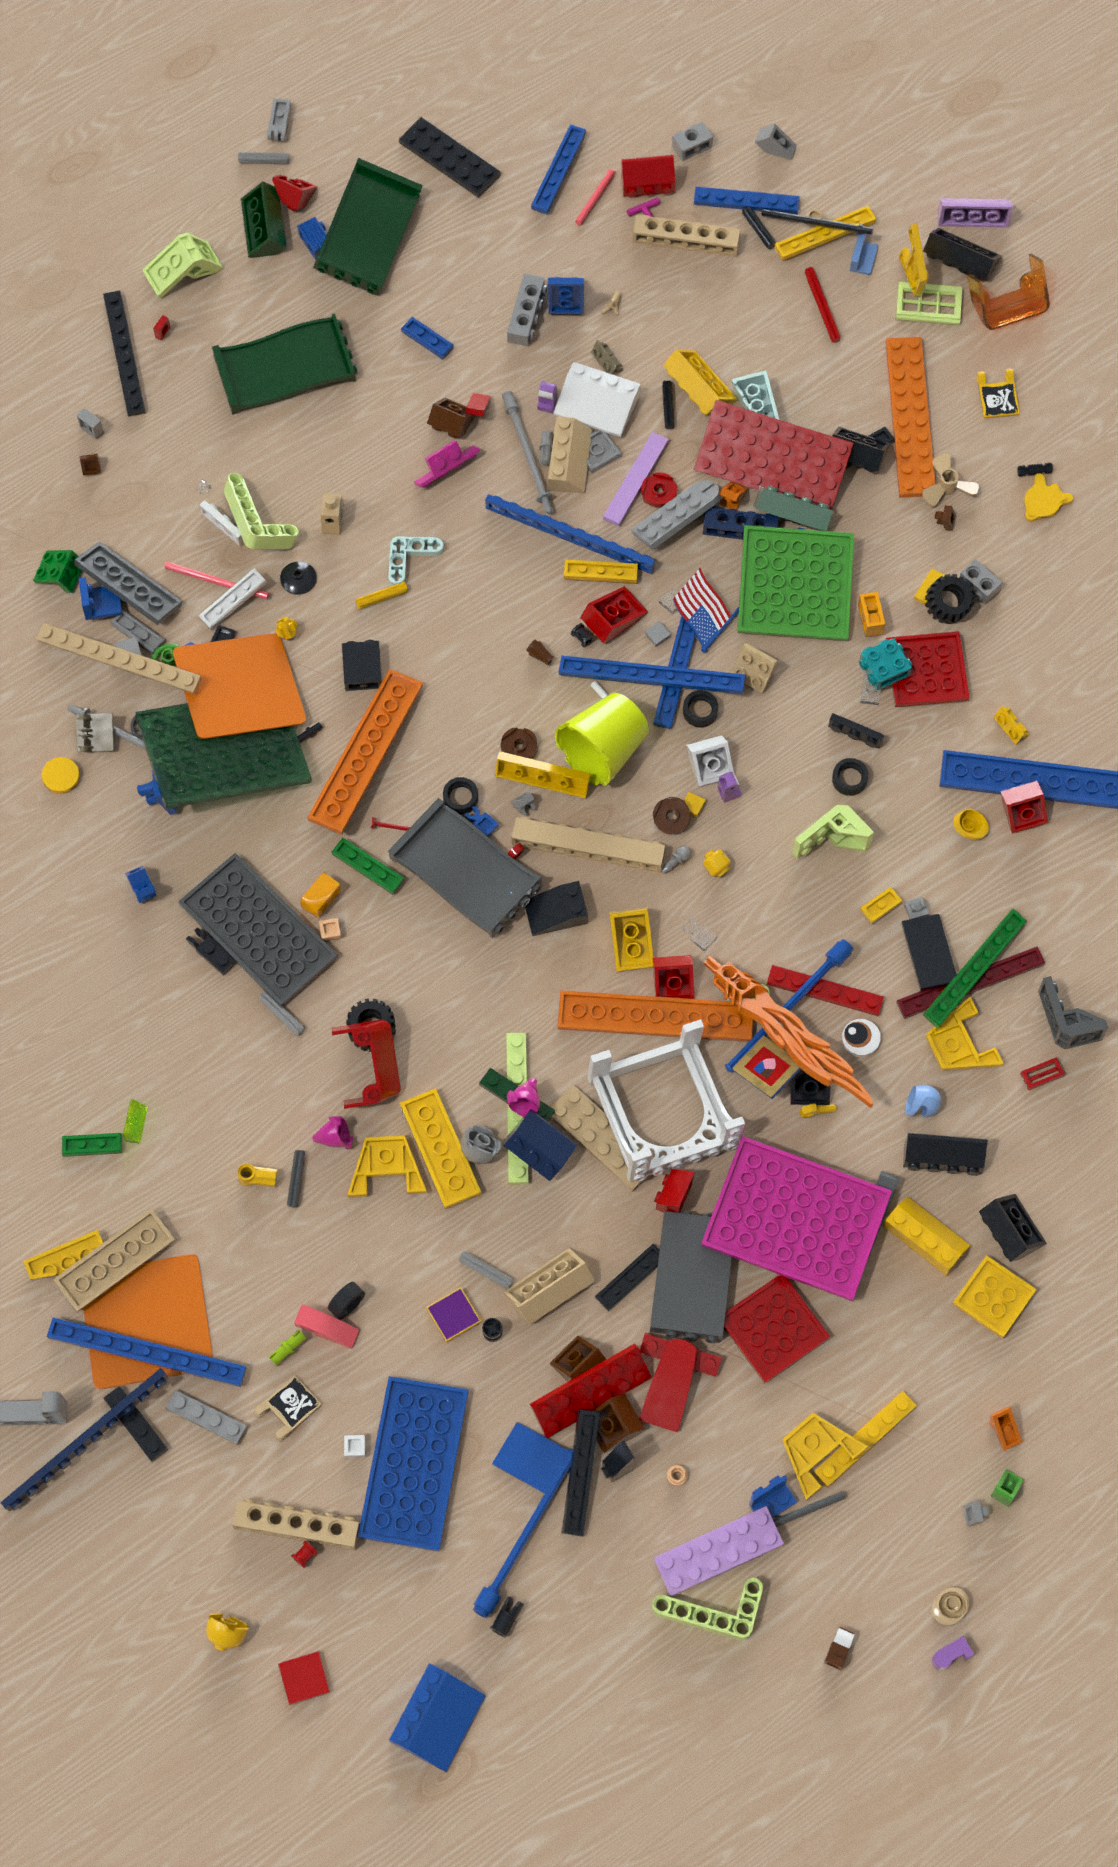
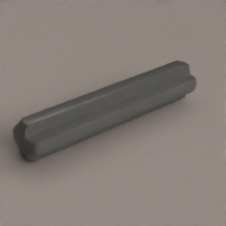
M295 1150L287 1200V1205L291 1208H297L305 1160V1152L302 1150Z

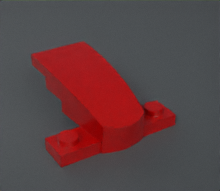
M645 1332L640 1353L658 1358L660 1362L649 1387L639 1420L678 1433L694 1370L716 1377L722 1356L700 1350L686 1340H668Z

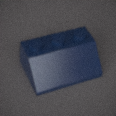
M530 1109L508 1134L503 1146L547 1180L551 1181L564 1166L577 1147V1144Z

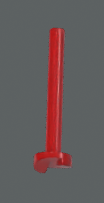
M372 817V825L370 827L374 829L375 826L403 831H407L410 828L378 822L374 817Z

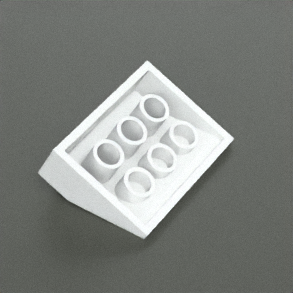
M573 362L563 385L554 415L575 418L590 428L621 438L639 399L640 384Z

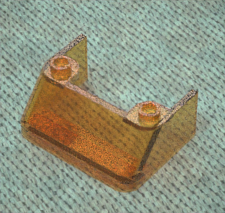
M1029 254L1031 271L1021 276L1020 289L989 299L988 292L982 289L981 281L971 274L967 275L971 301L986 328L995 330L1045 313L1049 309L1050 300L1043 260L1033 254Z

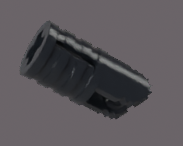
M509 1596L506 1598L493 1625L490 1627L493 1632L504 1638L507 1637L510 1628L524 1606V1603L518 1601L509 1614L514 1602L513 1598Z

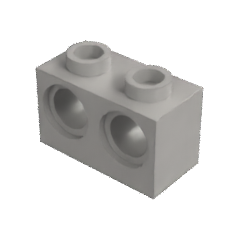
M976 559L960 573V576L964 577L965 582L967 580L970 582L969 587H973L974 591L972 594H975V599L984 604L1000 592L1002 582Z

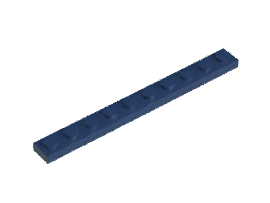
M162 1368L158 1369L0 1502L2 1506L8 1511L18 1509L26 1497L36 1494L39 1491L38 1487L44 1482H50L58 1470L67 1468L71 1464L70 1460L76 1455H82L87 1450V1446L92 1442L96 1443L99 1441L108 1428L113 1429L117 1426L119 1419L124 1415L128 1416L131 1414L139 1402L143 1403L148 1400L152 1391L156 1388H162L169 1378L167 1373Z

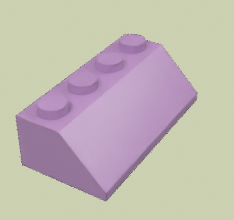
M940 198L938 226L1008 228L1013 204L1010 200Z

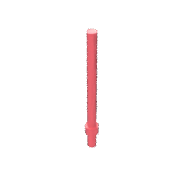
M170 562L165 563V569L223 587L231 588L236 584L235 582ZM258 590L251 597L256 596L267 600L269 593Z

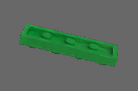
M344 838L331 851L333 856L392 895L404 881V877Z

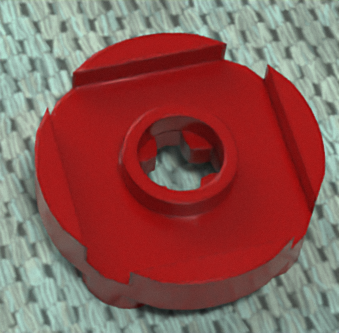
M653 473V476L646 477L642 482L641 494L643 501L650 506L661 508L677 496V484L666 473ZM661 487L663 492L657 493L655 489Z

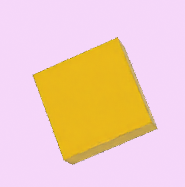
M688 792L684 802L690 809L691 815L698 817L706 799Z

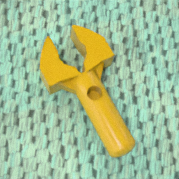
M810 1104L802 1107V1110L799 1111L801 1118L807 1119L812 1118L815 1114L835 1112L836 1105L816 1106V1104Z

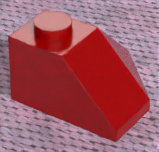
M277 175L272 178L281 202L293 211L305 208L317 189V186L302 179L287 180V176Z

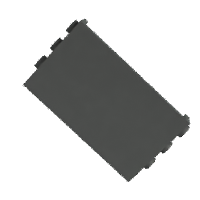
M664 1211L649 1332L666 1334L665 1336L669 1338L684 1336L686 1337L685 1339L696 1341L698 1338L706 1339L708 1343L722 1341L732 1257L701 1246L712 1215L700 1214L698 1216L692 1215L688 1211H681L680 1213Z

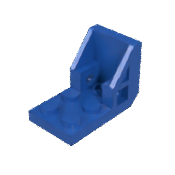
M548 278V314H584V278Z

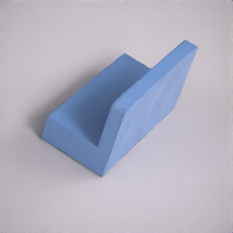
M858 234L850 271L870 275L878 245L865 242L866 234Z

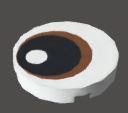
M856 1019L850 1021L845 1026L842 1032V1044L845 1050L854 1056L867 1057L872 1055L878 1048L880 1032L873 1022L866 1019Z

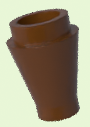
M536 639L526 649L529 656L546 665H549L554 658L542 642Z

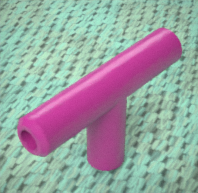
M656 197L627 209V215L632 216L642 211L644 215L653 217L648 208L660 204V200Z

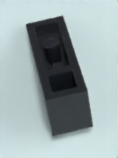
M625 1440L620 1442L602 1460L603 1467L601 1471L605 1478H610L612 1482L634 1470L635 1458Z

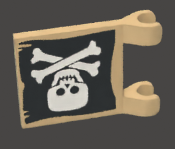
M294 1375L268 1399L259 1404L254 1409V1413L258 1418H261L270 1408L285 1425L276 1432V1438L279 1441H283L291 1431L322 1404Z

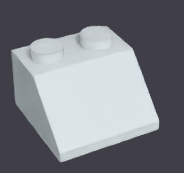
M722 735L686 745L698 786L717 782L721 775L727 772H734L728 742Z

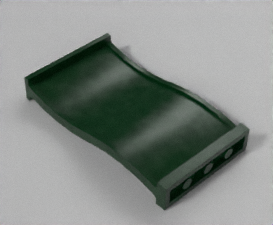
M358 158L313 268L317 269L320 273H326L337 280L350 283L353 287L362 288L370 294L379 296L423 185Z
M335 313L332 314V317L303 322L247 343L227 347L212 346L213 356L232 415L238 414L240 410L256 408L284 400L321 385L345 380L355 382V374H358L355 363L352 364L350 360L353 359L350 348H346L348 344L345 334L341 333V330H343L340 319L337 320Z

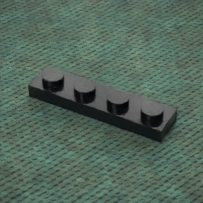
M118 1386L103 1399L112 1409L127 1394ZM136 1406L131 1414L128 1416L124 1415L119 1419L151 1462L168 1451V1448Z

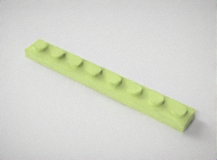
M506 1033L507 1079L520 1086L527 1082L526 1033ZM509 1106L508 1134L523 1118V1116L512 1111ZM508 1150L509 1185L529 1184L528 1164Z

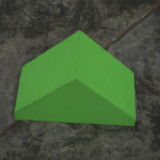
M1006 1469L993 1490L991 1497L1008 1507L1024 1479Z

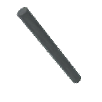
M843 1491L775 1518L773 1522L778 1527L846 1499Z

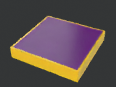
M462 1288L426 1307L446 1343L481 1323L480 1318Z

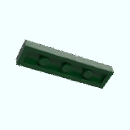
M492 1068L487 1071L479 1082L481 1087L507 1104L509 1090L514 1091L519 1087ZM540 1100L537 1114L548 1122L555 1113V1110Z

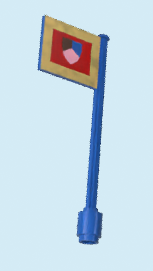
M844 939L837 941L825 954L827 957L826 962L783 1007L791 1011L832 967L836 966L839 968L852 955L851 952L854 950L852 945ZM762 1027L752 1040L728 1064H725V1068L730 1073L736 1072L773 1099L801 1068L785 1050L766 1038L767 1033Z

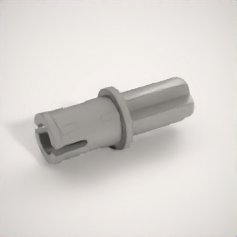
M549 430L542 432V444L539 446L541 450L540 462L542 465H549L551 460L554 433Z

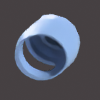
M929 1085L914 1086L907 1099L906 1115L913 1116L920 1107L922 1108V1117H930L936 1114L941 1106L939 1092Z

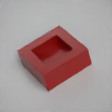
M162 315L153 328L155 338L161 341L171 328L168 317Z

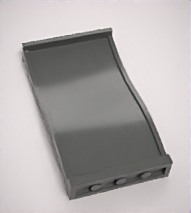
M440 798L388 850L392 861L398 862L419 877L457 911L486 931L491 938L496 934L499 935L504 930L505 924L508 921H512L516 917L517 911L521 907H525L530 901V897L534 893L537 894L542 888V877L539 874H534L514 860L468 820L446 806Z

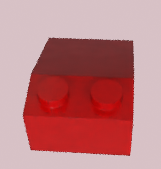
M623 586L588 603L580 619L604 644L619 636L644 617L648 611Z

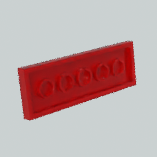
M634 1343L530 1403V1407L546 1438H549L576 1422L578 1410L594 1411L609 1398L622 1395L652 1377L638 1346Z

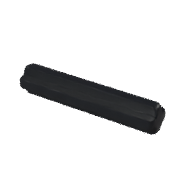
M751 207L743 208V216L767 249L774 248L775 240Z
M665 380L662 382L665 429L668 430L674 429L675 423L672 382Z

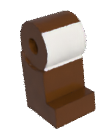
M839 1627L824 1664L841 1671L855 1633Z

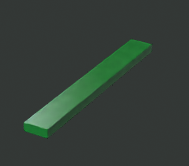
M1011 909L923 1014L936 1028L944 1022L1027 922L1017 911Z

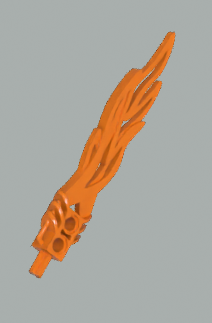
M713 957L707 958L704 965L715 974L713 984L724 993L726 1001L728 997L732 1006H734V1003L737 1005V1011L760 1023L772 1041L781 1049L785 1048L792 1060L808 1075L828 1087L832 1082L846 1089L869 1108H872V1098L866 1089L852 1077L854 1070L842 1057L829 1049L830 1044L810 1033L794 1013L775 1004L768 994V990L750 974L740 971L730 962L722 966Z

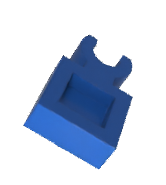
M475 806L472 807L475 815L471 816L467 812L465 813L466 819L474 822L473 825L487 837L499 828V824L486 812L481 816L479 809Z

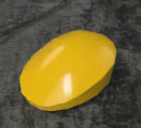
M973 809L960 811L953 820L955 830L961 836L970 840L984 838L989 830L986 818Z

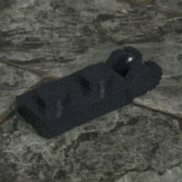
M196 928L194 931L203 942L199 945L191 936L186 938L187 942L195 948L200 956L224 976L236 964V961L210 936H207L201 929Z

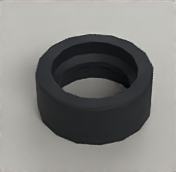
M705 690L691 692L686 696L683 703V716L685 720L694 727L703 728L711 725L718 714L717 699L712 693ZM698 700L705 701L711 705V713L706 717H696L689 710L691 703Z
M846 758L836 764L832 774V783L839 793L846 796H854L865 789L868 782V770L863 762L855 758ZM846 768H853L861 774V781L854 786L843 784L839 779L840 772Z
M456 777L445 784L443 802L458 814L465 815L466 812H472L473 806H477L478 789L470 779ZM458 787L469 789L472 794L471 800L464 805L452 803L450 792Z
M354 1281L350 1282L335 1294L327 1309L337 1319L341 1320L361 1303L365 1292Z

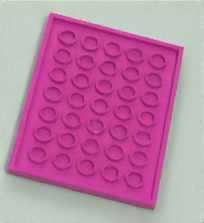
M742 1136L701 1246L853 1302L892 1191Z

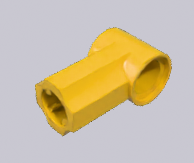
M248 1163L242 1164L237 1170L238 1181L243 1186L275 1187L277 1169L253 1167ZM244 1172H250L252 1174L249 1178H243L241 1176Z

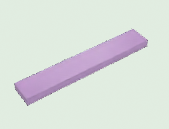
M654 432L651 433L603 515V520L620 526L640 492L643 480L650 475L668 444L667 438Z

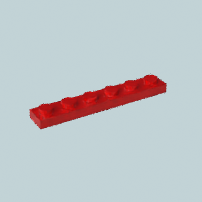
M772 965L767 985L796 993L811 976ZM820 979L805 995L874 1016H879L884 996Z

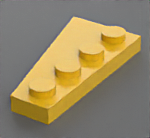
M95 1230L26 1259L23 1263L30 1280L59 1276L103 1244L99 1231Z

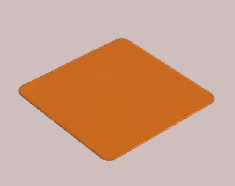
M272 633L180 646L173 650V657L177 668L203 677L196 695L184 691L196 734L199 738L208 739L301 725L306 721L281 637H278L277 634Z
M193 1254L145 1262L83 1308L86 1326L213 1358L199 1260ZM89 1349L93 1384L98 1389L144 1382L160 1368L169 1377L186 1374Z

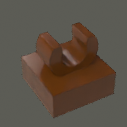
M98 454L80 456L83 475L101 473Z
M945 505L943 512L936 511L935 519H937V524L943 525L946 531H953L956 514L952 506Z

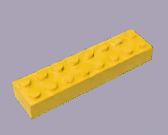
M499 752L495 770V777L581 798H586L591 773L504 752Z

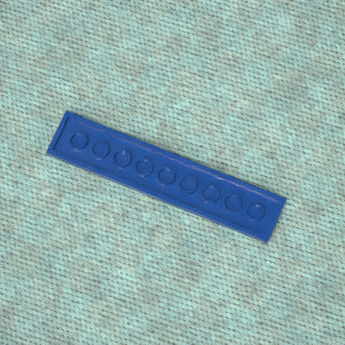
M943 750L939 787L1001 794V791L1037 781L1044 794V800L1118 809V771Z

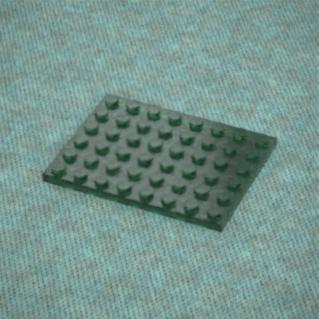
M187 703L135 712V718L165 809L302 785L312 781L294 726L201 739L196 734Z

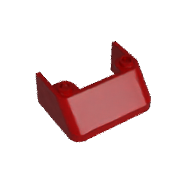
M375 1020L332 1027V1036L352 1032L355 1044L358 1046L370 1045L376 1079L375 1084H369L363 1089L362 1097L343 1100L344 1109L376 1104L397 1096L401 1090L392 1029L389 1022L386 1020Z

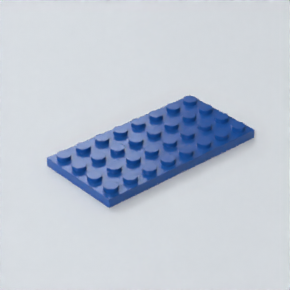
M388 1377L358 1538L440 1551L469 1393L468 1389Z

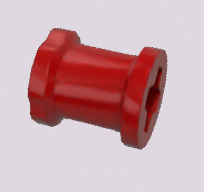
M307 1541L303 1542L304 1545L296 1554L291 1555L303 1568L306 1567V1563L313 1555L318 1554L317 1550Z

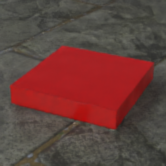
M319 1651L278 1663L289 1705L330 1693Z

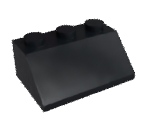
M838 427L832 436L854 443L848 464L863 466L865 470L870 472L879 471L890 443Z
M1016 1194L996 1198L979 1211L983 1222L989 1227L994 1240L999 1243L1004 1256L1010 1262L1022 1259L1047 1244Z

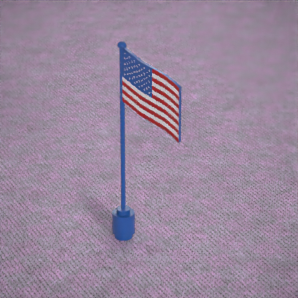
M701 567L673 598L678 612L696 634L702 645L701 651L703 653L708 652L709 646L739 612L738 607L732 615L729 614L720 596L706 580Z

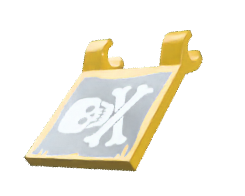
M1006 369L1004 375L1006 382L986 384L985 372H978L976 380L979 387L984 419L1019 415L1013 369Z

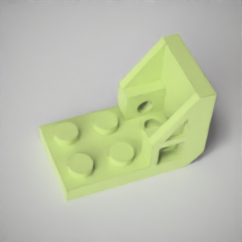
M184 233L178 235L142 271L157 296L162 298L184 276L198 278L218 273L223 269V266L207 241L192 234Z
M836 805L795 838L792 854L797 859L802 855L806 856L815 844H821L826 837L835 847L866 851L871 847L874 832L848 805Z

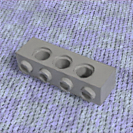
M529 274L523 275L507 331V342L528 346L529 341L533 340L535 333L533 327L538 324L539 320L537 313L538 310H542L543 306L542 295L545 296L547 292L544 277Z

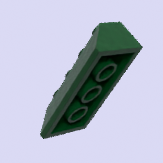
M262 181L241 198L249 258L276 255L287 247L280 197L275 186Z

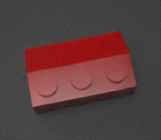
M674 155L621 159L623 197L633 198L636 196L675 193Z

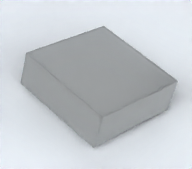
M660 621L645 630V635L656 647L671 637L669 631Z

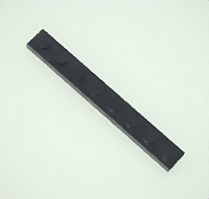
M121 291L104 293L103 296L128 417L145 414Z

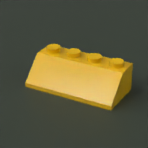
M676 349L663 365L667 369V373L675 378L678 386L689 394L690 400L695 402L700 407V411L705 415H711L715 400L731 405L738 400L695 350Z
M908 1196L897 1205L883 1225L885 1229L946 1276L971 1246Z

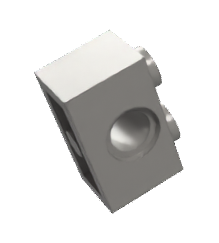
M703 122L692 125L690 128L679 131L672 136V147L681 161L712 148L713 137Z

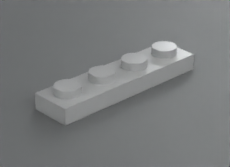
M177 1390L174 1391L166 1406V1410L236 1445L239 1444L247 1429L246 1425Z

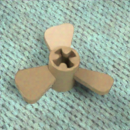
M945 453L933 459L934 469L940 476L939 483L924 489L922 493L923 499L930 507H936L943 494L950 495L956 489L970 496L977 494L979 488L977 483L958 481L957 471L950 468L951 456Z

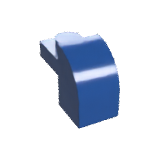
M143 866L125 873L139 903L157 896L155 888Z

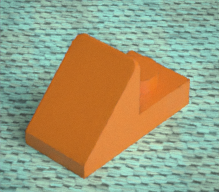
M734 482L728 483L720 492V495L723 496L720 504L729 509L737 510L748 488Z
M1010 1407L991 1414L989 1424L996 1431L1000 1446L1004 1451L1022 1443Z

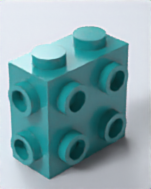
M895 638L883 640L879 645L867 647L861 652L859 665L863 671H866L870 685H874L876 690H880L910 676L911 661L909 658H905L903 648L900 643L896 642Z

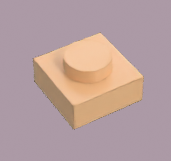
M338 918L319 921L323 941L341 938Z

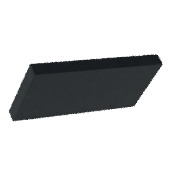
M934 914L902 921L901 925L920 991L947 986L956 976V970L940 915Z

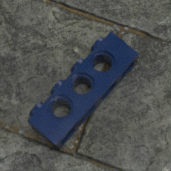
M713 506L705 512L703 535L743 540L744 525H761L762 527L777 528L778 516L770 513L759 514L753 511L743 512L736 509H720Z

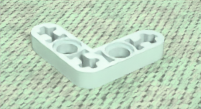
M399 536L393 538L390 543L388 577L390 585L393 586L405 582L407 556H439L443 552L442 540L435 537ZM398 543H401L400 553H397L396 546ZM420 543L422 547L419 550H414L412 545ZM437 544L438 547L434 550L433 546ZM401 559L403 563L397 566L393 564V561ZM395 571H399L398 581L394 579L396 577Z

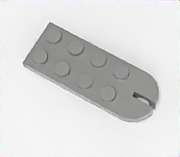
M709 480L693 484L631 529L633 535L652 550L711 507H717L721 502L719 487Z

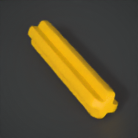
M405 582L356 598L355 603L357 608L361 609L408 592V587Z

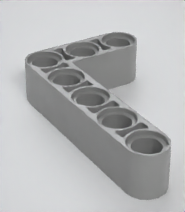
M43 1392L42 1401H0V1426L65 1424L67 1421V1401L60 1392Z

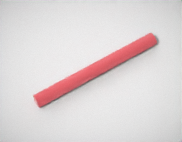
M609 169L575 220L576 224L581 225L614 176V170Z

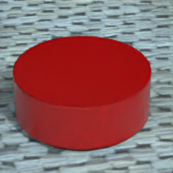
M518 843L507 854L515 860L524 852L525 847Z

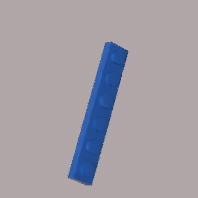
M570 124L531 204L532 210L548 214L586 135V129Z
M695 186L694 205L742 210L749 206L753 211L766 209L797 215L799 196Z

